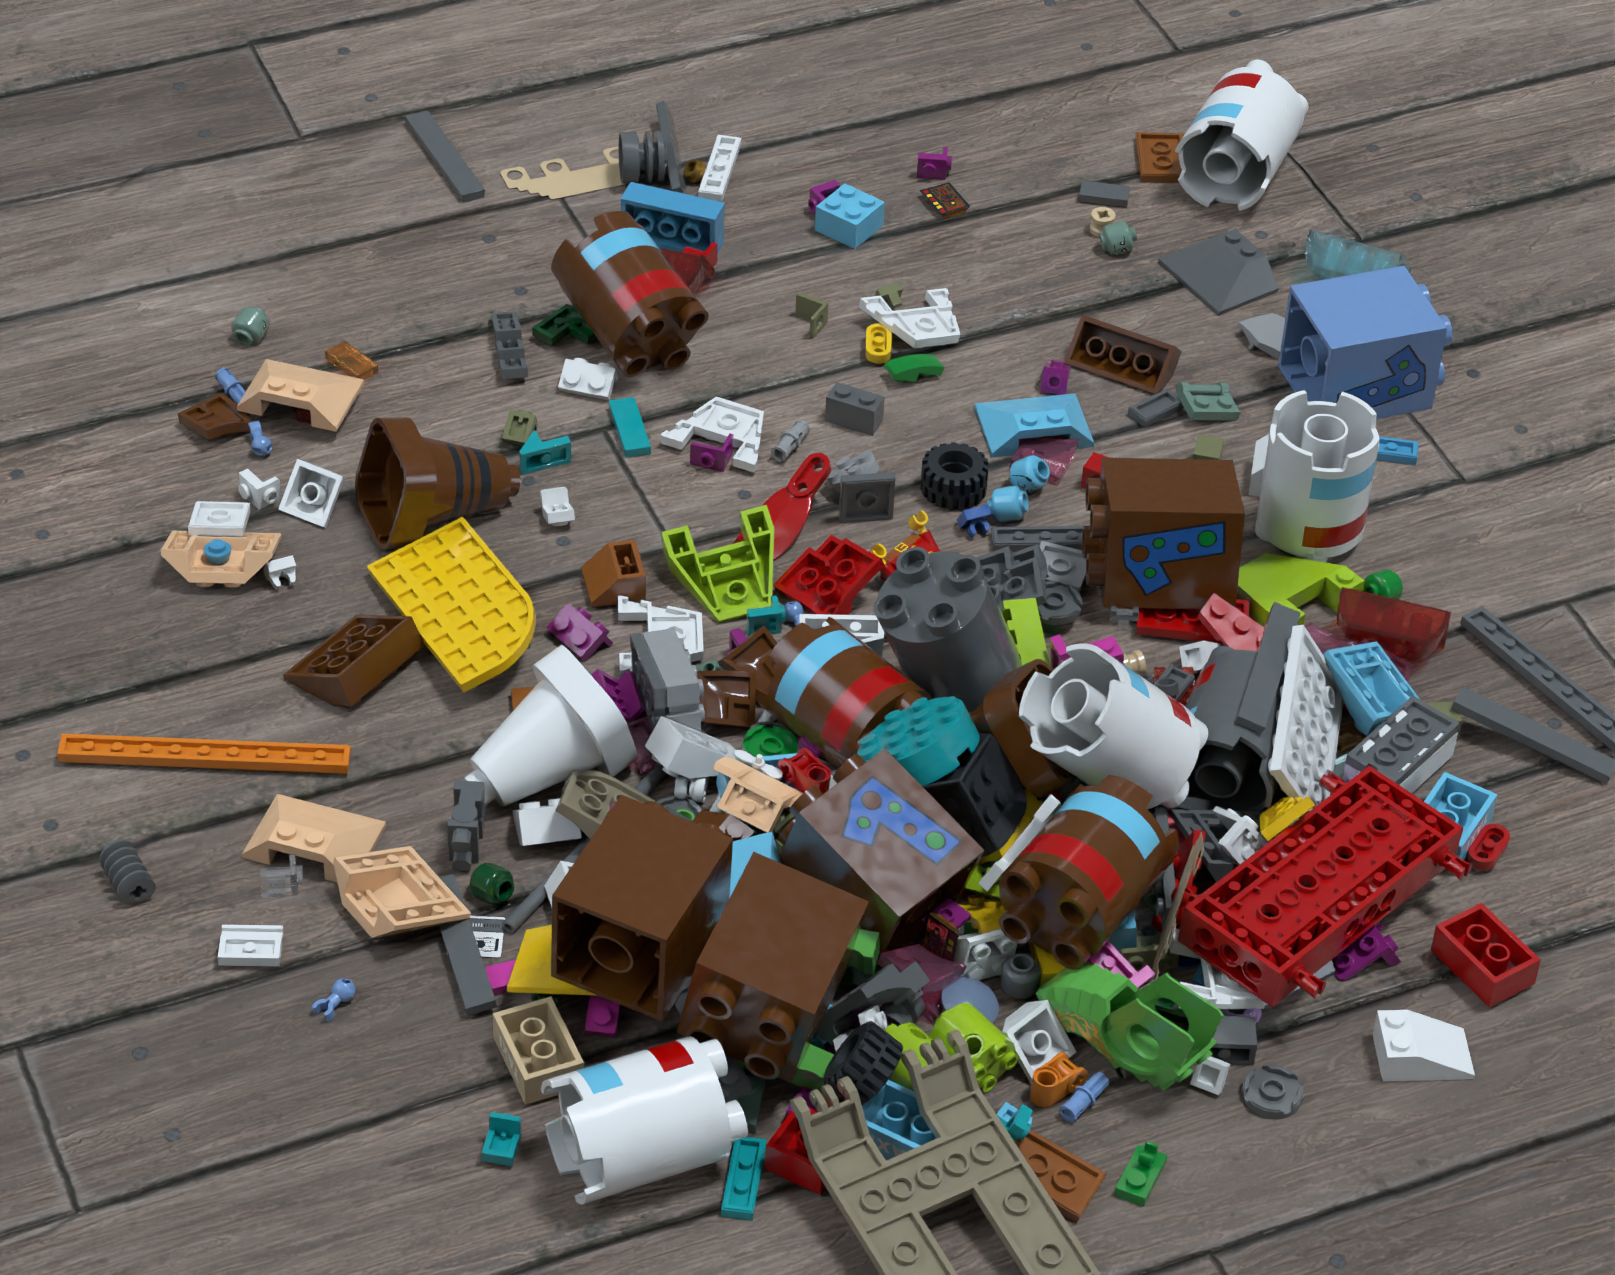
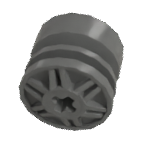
M646 131L643 143H639L636 132H620L618 157L621 183H638L640 172H644L647 183H651L653 171H655L656 182H664L667 168V148L662 131L654 132V142L651 141L650 131Z

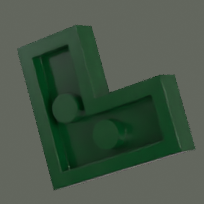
M565 304L532 327V335L550 346L568 334L587 345L597 339L578 311L568 304Z

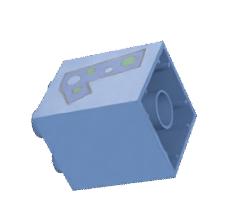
M1405 266L1291 285L1278 367L1294 392L1306 391L1307 402L1324 401L1337 403L1341 393L1345 392L1367 403L1376 412V419L1432 409L1436 386L1443 385L1445 380V370L1441 359L1444 346H1448L1452 342V326L1446 315L1437 314L1431 305V298L1427 287L1424 284H1417Z

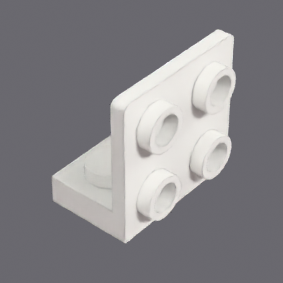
M1216 806L1212 810L1229 830L1218 844L1237 866L1270 842V840L1267 841L1262 834L1260 835L1257 832L1258 825L1248 816L1244 815L1242 818L1230 808L1226 811Z

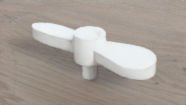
M735 750L734 757L737 760L778 781L782 779V771L774 766L765 764L761 754H758L755 758L743 750Z

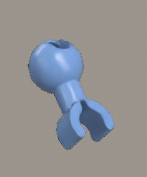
M260 422L248 423L251 431L249 436L252 441V451L258 456L268 455L272 450V442L268 437L262 435Z
M797 601L788 602L784 605L786 620L794 622L797 626L800 614H804L803 606Z
M346 978L335 981L332 985V994L327 999L317 1000L312 1005L314 1014L318 1015L321 1010H327L324 1013L326 1022L333 1020L335 1016L334 1008L340 1002H347L354 997L356 991L355 984Z

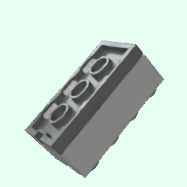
M674 628L644 632L642 634H630L632 672L635 675L645 708L644 712L652 730H654L662 716L701 732V721H705V711L703 704L699 703L700 696H704V686L702 679H698L696 666L691 665L689 651L685 652L683 638H678Z

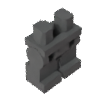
M455 780L453 788L454 808L451 812L452 819H448L447 825L449 861H453L454 870L470 871L472 862L479 863V838H483L486 822L484 782Z

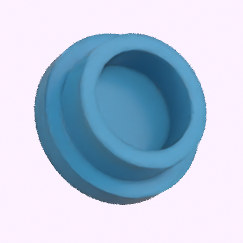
M216 539L204 546V555L210 563L222 564L229 559L231 554V545L229 543Z

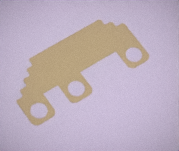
M618 146L607 148L603 151L609 164L570 171L562 159L543 161L540 163V166L546 176L530 179L523 167L504 169L500 172L509 189L528 190L530 194L539 193L540 196H549L550 199L629 184L621 183L619 159L612 158L609 155L611 151L618 150ZM555 162L561 164L562 169L552 172L546 166L549 163ZM510 171H520L523 176L520 179L512 180L507 177V173Z
M1202 832L1199 839L1196 840L1195 846L1193 845L1159 939L1160 942L1153 964V972L1156 974V979L1159 974L1158 962L1164 946L1165 953H1167L1176 928L1175 915L1191 871L1194 876L1204 851ZM1201 850L1200 859L1197 864V867L1195 868L1196 860ZM1172 927H1173V933H1172L1170 942H1169V944L1167 945L1168 938H1169V934H1170L1171 929H1172Z

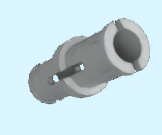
M803 420L796 421L789 431H785L781 435L779 443L772 448V457L779 462L785 461L792 451L799 448L801 440L810 432L809 425Z

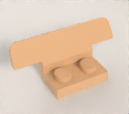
M731 757L721 758L716 761L713 767L714 770L731 778L717 808L765 832L773 831L783 809L791 808L792 804L803 794Z

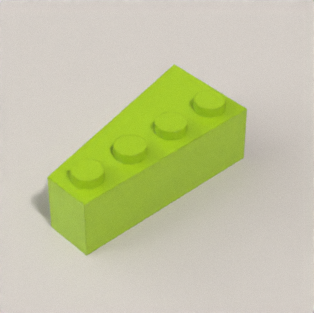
M1036 598L1003 600L1002 615L1018 649L1022 665L1035 659H1041L1050 666Z

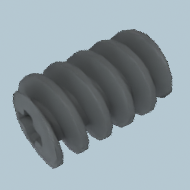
M119 839L111 842L103 849L99 858L100 866L103 868L109 882L113 885V889L116 891L119 899L123 903L130 905L148 900L154 894L156 885L143 865L137 851L133 848V844L128 840Z

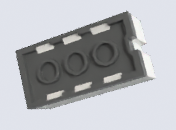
M1412 696L1347 754L1342 779L1349 782L1368 766H1371L1410 793H1413L1453 756L1460 723Z

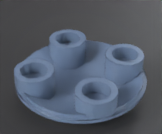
M956 977L948 981L942 989V1013L958 1004L968 1002L974 1005L992 1023L996 1020L999 1013L997 998L992 990L981 981L969 979L968 977Z

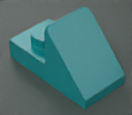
M534 430L519 451L521 475L570 463L571 441L568 436L542 442Z

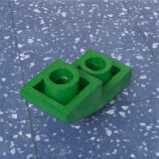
M928 354L902 356L887 361L884 364V368L891 375V378L901 383L905 381L916 382L919 374L926 377L931 375L942 376L945 368L935 355Z

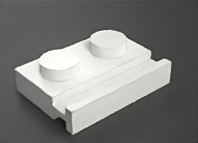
M222 925L218 965L280 966L282 938L284 935L283 926Z

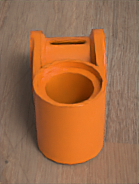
M1060 1052L1034 1071L1030 1100L1038 1107H1051L1071 1092H1074L1077 1086H1082L1087 1078L1088 1071L1083 1067L1078 1068L1069 1060V1056L1065 1052Z

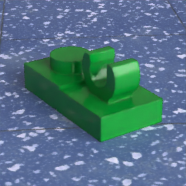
M1146 1140L1145 1147L1137 1145L1115 1188L1114 1196L1143 1207L1145 1206L1167 1162L1168 1155L1158 1152V1144Z

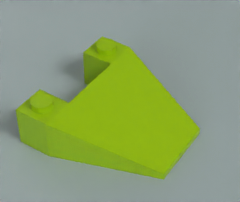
M767 505L740 511V528L744 541L708 551L696 552L688 525L661 532V546L670 572L718 623L747 616V609L764 608L771 605L774 526Z
M1265 553L1239 568L1237 597L1239 600L1249 601V615L1264 628L1274 602L1300 612L1297 625H1304L1306 614L1298 609L1299 606L1317 597L1339 615H1343L1361 604L1365 580L1344 565Z

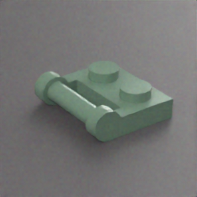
M1178 382L1176 386V394L1191 420H1238L1240 410L1229 393L1228 383L1218 382L1216 385H1189L1188 382Z

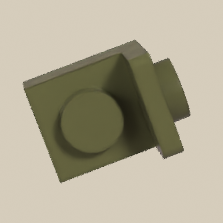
M510 410L502 436L503 443L523 446L533 430L538 428L536 415L527 410Z

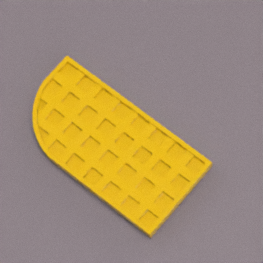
M463 517L367 565L371 577L401 615L412 616L424 644L463 693L507 670L521 657L532 640L536 626V615L529 595Z

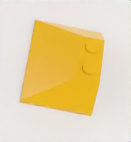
M552 925L526 930L507 985V992L596 995L551 977Z

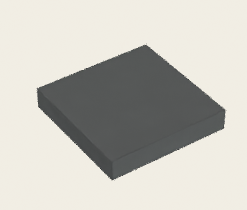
M894 472L841 476L839 521L854 522L893 519L896 479Z

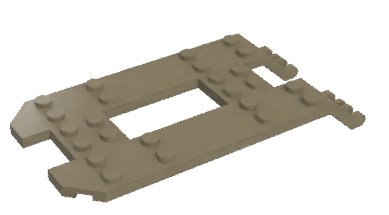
M958 1030L948 1033L946 1037L948 1044L955 1052L954 1055L949 1056L948 1050L939 1038L931 1040V1046L927 1042L920 1045V1054L926 1060L928 1066L922 1068L921 1062L913 1050L910 1049L902 1053L901 1060L909 1072L920 1114L936 1139L887 1161L870 1136L857 1088L848 1076L837 1081L838 1090L846 1101L839 1103L833 1088L828 1084L821 1087V1093L818 1089L810 1092L809 1099L818 1113L811 1115L810 1109L801 1096L790 1100V1106L798 1119L811 1164L880 1275H958L921 1216L971 1194L1023 1275H1101L981 1092L967 1042Z

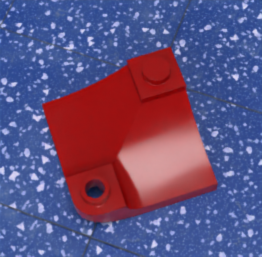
M830 535L816 551L808 547L773 584L776 592L789 600L799 602L811 614L849 615L852 611L851 604L855 596L885 564L880 557L846 538L840 540Z

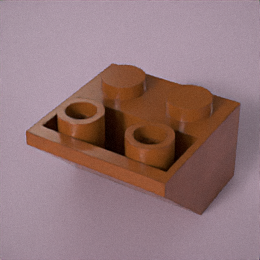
M635 539L607 543L581 566L591 607L618 604V596H626L630 602L646 600V574Z

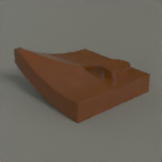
M222 393L177 413L179 423L208 440L233 432H251L248 426L251 420L244 412L237 411V405Z
M762 626L717 663L726 671L756 672V688L762 686L769 691L772 679L778 669V666L769 657V654L777 645V642L767 628Z
M697 671L698 679H702L704 686V696H700L699 703L703 704L705 711V721H701V725L749 730L755 724L756 672Z

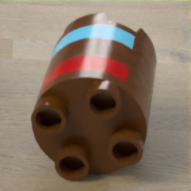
M612 211L594 217L597 231L586 237L576 247L569 240L565 239L554 255L551 271L558 280L560 288L625 377L637 376L645 369L661 363L667 370H673L682 366L691 354L687 344L694 337L697 330L707 322L708 312L647 231L628 212Z
M828 617L826 620L829 624L828 626L815 630L802 622L790 630L777 643L769 657L775 662L778 669L772 679L769 691L760 686L756 688V696L763 709L796 736L806 739L821 752L823 758L839 769L844 762L857 754L860 746L859 741L884 722L885 716L894 710L902 711L911 707L912 703L920 698L925 697L927 700H931L932 697L835 619Z
M1108 775L1098 785L1084 787L1080 784L1001 876L999 893L1005 912L999 919V926L1005 936L1016 943L1032 942L1040 949L1052 954L1062 966L1072 970L1080 969L1090 957L1095 955L1177 856L1179 841L1176 829L1171 828L1164 834L1159 823L1146 809L1153 796L1139 785L1113 775Z

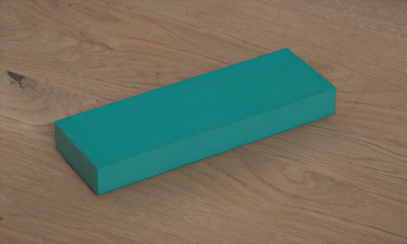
M635 398L609 400V410L625 457L651 454V445Z
M745 1137L734 1141L721 1208V1217L753 1221L767 1139Z

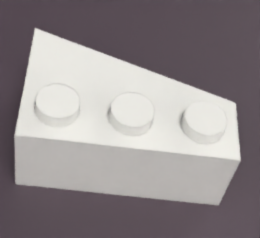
M800 614L799 624L803 622L815 630L828 626L829 624L826 620L828 617H831L880 656L883 654L884 631L876 615Z

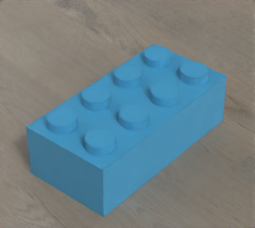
M630 182L621 197V211L628 212L647 231L660 248L682 252L687 246L705 252L711 243L714 242L718 244L719 252L724 243V202Z

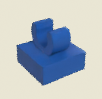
M989 505L964 510L957 518L959 528L967 527V533L970 537H974L977 534L975 526L981 527L983 534H986L990 529L989 523L986 521L991 515Z

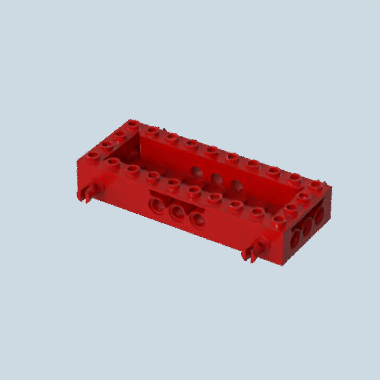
M1368 766L1347 783L1329 770L1328 776L1324 774L1320 779L1319 786L1332 793V795L1198 896L1196 892L1186 886L1180 902L1184 906V912L1177 941L1270 1007H1274L1298 986L1311 995L1312 998L1316 999L1317 993L1320 995L1323 993L1326 982L1313 974L1445 868L1460 881H1462L1463 875L1467 877L1472 865L1456 855L1463 827L1371 766ZM1346 855L1349 859H1343L1339 856ZM1305 883H1307V884H1310V885L1313 886V887L1307 888V887H1304V886H1302V885H1304ZM1177 886L1174 888L1171 894V899L1173 900L1178 889ZM1269 912L1274 914L1275 917H1268L1264 914Z

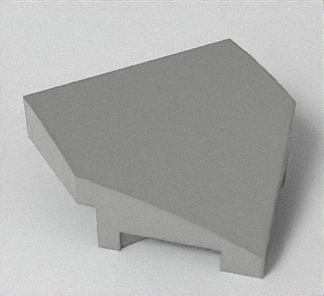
M1269 313L1238 322L1236 326L1239 331H1244L1250 342L1249 350H1253L1256 346L1277 360L1279 359L1285 324L1284 317Z

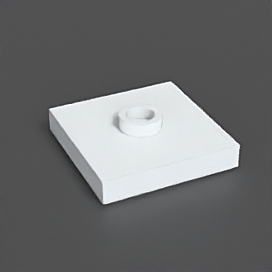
M197 501L188 525V535L243 537L250 515V503Z

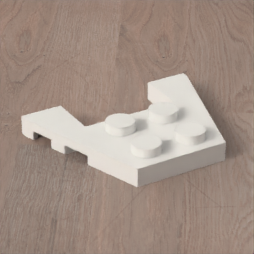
M946 288L926 291L925 300L931 307L892 311L881 296L860 299V309L913 348L958 343L960 338V331L956 317L952 315V303L948 300L949 292Z
M715 397L694 411L690 419L679 421L676 423V428L670 432L664 431L661 434L660 443L682 450L693 434L705 437L708 440L725 443L729 433L734 434L733 447L739 448L733 457V466L754 473L757 467L764 411Z
M618 596V621H648V632L674 628L678 638H683L685 652L689 651L691 662L703 659L702 613L667 606L666 609L653 607L649 601L641 600L639 604L628 601L626 596ZM619 653L620 677L627 671L632 672L631 653Z
M1053 795L1046 799L1033 815L1035 818L1006 854L994 863L978 883L981 887L989 891L1001 879L1007 867L1061 807V802Z
M1172 927L1171 932H1170V934H1169V938H1168V941H1169V942H1170V939H1171V936H1172V933H1173V927ZM1175 928L1169 945L1170 953L1201 959L1205 987L1180 982L1181 984L1219 1009H1264L1265 1002L1178 942L1180 929Z

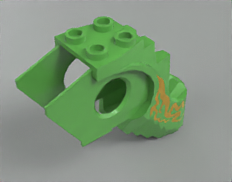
M1087 961L1080 969L1072 970L1065 968L1035 992L1040 1001H1049L1066 1033L1070 1032L1079 1038H1085L1109 1060L1115 1069L1121 1066L1132 1072L1141 1082L1148 1080L1154 1087L1159 1086L1162 1090L1167 1089L1176 1081L1184 1080L1193 1072L1192 1066L1196 1063L1197 1065L1201 1064L1213 1054L1209 1049L1217 1043L1213 1036L1224 1016L1218 1007L1170 977L1168 973L1139 989L1132 981L1120 973L1113 974L1107 968L1102 969L1096 963L1092 966ZM1159 998L1172 1000L1184 1011L1189 1022L1187 1032L1156 1012L1155 1002Z

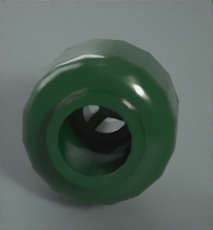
M483 863L471 875L470 891L474 897L490 905H500L513 894V876L510 871L493 863Z

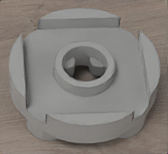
M871 450L864 451L852 459L849 456H845L835 463L837 468L830 473L827 481L832 490L834 489L835 492L839 493L841 476L874 474L878 472L879 465Z

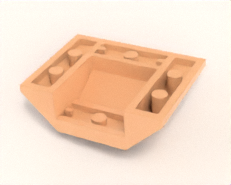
M266 359L237 405V411L262 416L270 402L310 410L312 427L337 432L363 387L364 379Z
M172 531L161 549V556L189 583H196L200 587L213 586V583H224L225 587H240L241 584H245L273 557L281 540V533L244 532L243 537L198 536L188 535V531ZM212 540H223L231 545V554L225 563H210L204 555V546Z
M277 794L243 851L242 858L270 865L276 853L280 851L324 863L325 879L337 882L334 858L372 852L386 827V822Z
M411 846L334 858V867L342 904L371 938H380L468 919L471 916V912Z

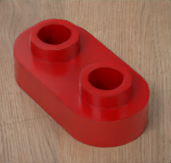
M1499 824L1485 825L1468 849L1467 862L1477 870L1492 869L1508 847L1509 831Z

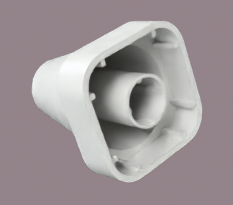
M560 645L532 665L538 684L470 758L474 771L464 777V781L484 782L485 806L494 799L501 806H507L567 780L572 771L591 770L597 767L602 773L614 777L639 758L628 725L618 707L581 663L563 645Z

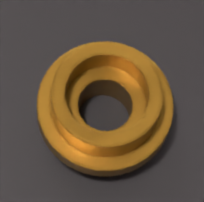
M692 159L686 164L684 175L689 182L695 183L703 179L706 170L705 162Z

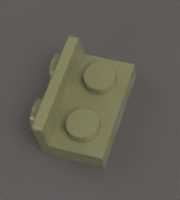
M1161 935L1137 937V947L1121 949L1120 954L1137 972L1146 965L1153 970ZM1164 946L1158 962V969L1178 968L1179 954L1170 953V947L1167 953H1165Z

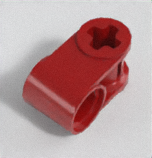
M801 748L795 756L789 759L783 758L778 762V769L783 773L782 778L796 790L804 793L813 786H816L823 794L829 790L831 770L818 760L809 749Z

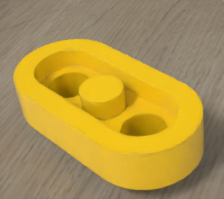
M881 323L868 326L866 329L865 348L867 360L874 364H882L889 361L891 358L892 332Z

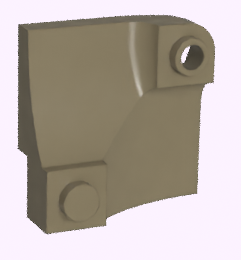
M593 770L572 771L562 789L564 791L555 811L573 822L591 839L610 812V807L617 802L621 795L642 803L645 801L655 802V800L605 773Z

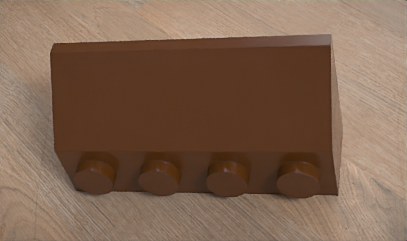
M1081 314L1064 361L1068 365L1157 394L1164 389L1172 378L1182 351L1176 346Z

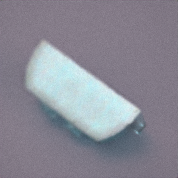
M1309 230L1305 256L1309 270L1320 280L1398 266H1405L1408 272L1411 273L1412 268L1404 254Z

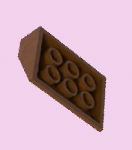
M355 615L284 673L283 677L286 681L331 705L350 708L359 704L361 698L368 692L377 689L383 679L396 673L402 663L415 657L416 652L425 644L412 616Z

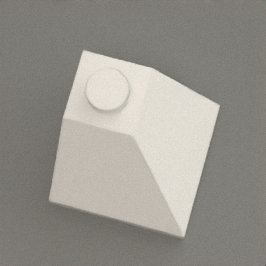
M297 459L278 510L326 528L345 477Z
M1048 1000L1027 1002L1005 1019L1003 1033L1014 1043L1015 1054L1019 1057L1018 1062L1030 1084H1032L1034 1071L1050 1061L1055 1055L1065 1052L1070 1058L1076 1053Z

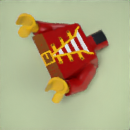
M921 510L917 513V519L915 515H912L908 520L909 527L912 530H918V535L913 532L888 554L882 544H876L870 551L880 557L885 564L880 570V579L887 580L897 569L896 561L899 555L909 548L921 547L928 553L941 552L930 530H926L924 526L928 521V516L924 511Z

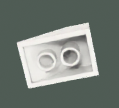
M662 716L645 745L653 754L651 758L664 766L662 770L676 778L679 775L690 779L718 776V771L713 769L716 761L723 757L736 759L734 757L735 748L731 744Z
M1377 1010L1372 1035L1383 1082L1474 1079L1475 1073L1464 1028L1410 1010Z

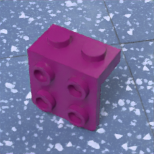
M1381 921L1332 959L1335 975L1339 980H1349L1381 956L1390 967L1396 966L1401 962L1395 953L1399 949L1395 941L1389 934L1384 937L1381 933V930L1385 928Z

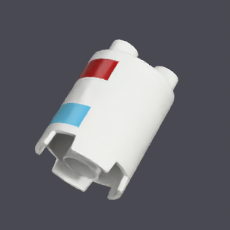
M1252 60L1246 67L1236 68L1226 73L1215 85L1175 152L1179 153V163L1182 172L1178 181L1183 189L1194 200L1206 207H1209L1215 200L1222 203L1238 204L1240 211L1254 205L1262 197L1300 133L1304 116L1308 111L1307 100L1297 93L1284 78L1274 73L1271 66L1265 61Z
M1305 390L1285 397L1277 404L1270 427L1255 533L1260 539L1295 555V558L1327 563L1329 557L1346 553L1361 542L1380 439L1376 430L1377 414L1367 403L1345 392L1341 393L1337 403L1324 401L1307 402V393Z
M1091 644L1067 646L1066 653L1071 658L1061 663L1049 676L1035 671L1025 688L1019 708V717L1030 726L1033 740L1030 747L1090 786L1098 785L1108 775L1118 776L1139 785L1153 796L1146 809L1160 804L1166 808H1175L1185 800L1189 791L1187 779L1194 769L1199 750L1204 746L1208 738L1207 726L1195 718L1188 708L1099 647Z
M688 1036L543 1081L541 1085L543 1095L559 1092L562 1116L544 1124L560 1175L580 1172L588 1187L584 1189V1192L575 1195L577 1203L585 1204L727 1159L730 1155L733 1141L747 1137V1122L740 1104L736 1100L725 1103L718 1078L727 1075L728 1066L723 1048L717 1039L699 1043L694 1037Z

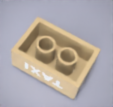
M552 997L493 1013V1038L525 1105L559 1095V1092L543 1095L541 1085L544 1080L584 1068V1062Z

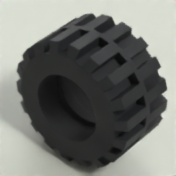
M951 442V444L943 443L939 447H932L931 451L925 453V457L922 460L920 487L923 496L928 497L927 501L930 503H936L937 507H946L948 510H952V508L963 510L964 507H974V503L979 504L986 495L989 470L988 459L985 458L982 452H978L977 448L969 447L968 444L964 443L957 444V442Z
M868 1021L856 1028L835 1052L826 1068L823 1083L824 1085H830L834 1092L845 1100L838 1090L837 1081L848 1076L857 1088L861 1105L871 1100L889 1080L900 1061L903 1046L876 1023Z

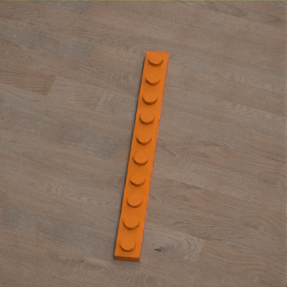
M62 733L57 757L58 762L348 774L351 745Z

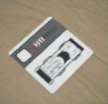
M470 916L469 921L481 957H501L504 934L502 922L505 920L504 917Z

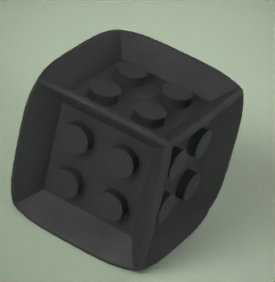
M981 733L979 734V743L973 753H969L966 748L957 757L960 763L957 768L942 778L922 787L982 847L984 853L981 857H984L1003 847L1010 839L1025 814L1027 799L1023 786L998 741L991 734Z

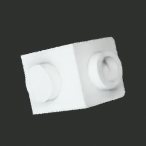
M249 469L239 472V493L243 499L250 501L258 510L281 499L280 480L277 477L262 482Z
M566 487L540 491L542 514L548 524L552 523L553 526H563L568 524V521L575 520L574 509L569 504Z

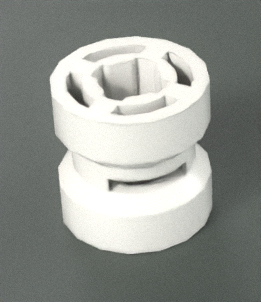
M679 775L675 782L674 796L681 800L692 798L695 802L704 803L708 787V777L690 779Z

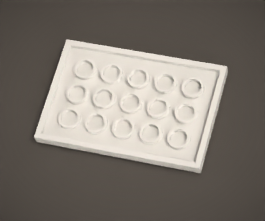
M1297 625L1292 627L1291 638L1288 639L1287 643L1288 659L1284 663L1285 678L1284 684L1280 688L1281 703L1280 709L1276 712L1277 729L1276 734L1272 737L1273 754L1272 758L1269 759L1268 767L1270 774L1275 777L1281 790L1288 797L1295 799L1297 796L1302 798L1308 796L1315 804L1314 807L1302 815L1303 817L1330 796V792L1321 788L1319 782L1322 776L1326 774L1327 769L1334 772L1344 700L1324 655L1305 626Z

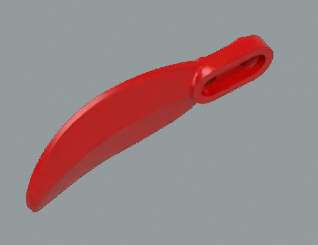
M823 453L809 455L792 476L788 485L774 493L763 504L767 505L774 526L773 562L789 549L802 531L812 507L813 497L832 471L830 460ZM742 531L739 533L734 543L744 541Z

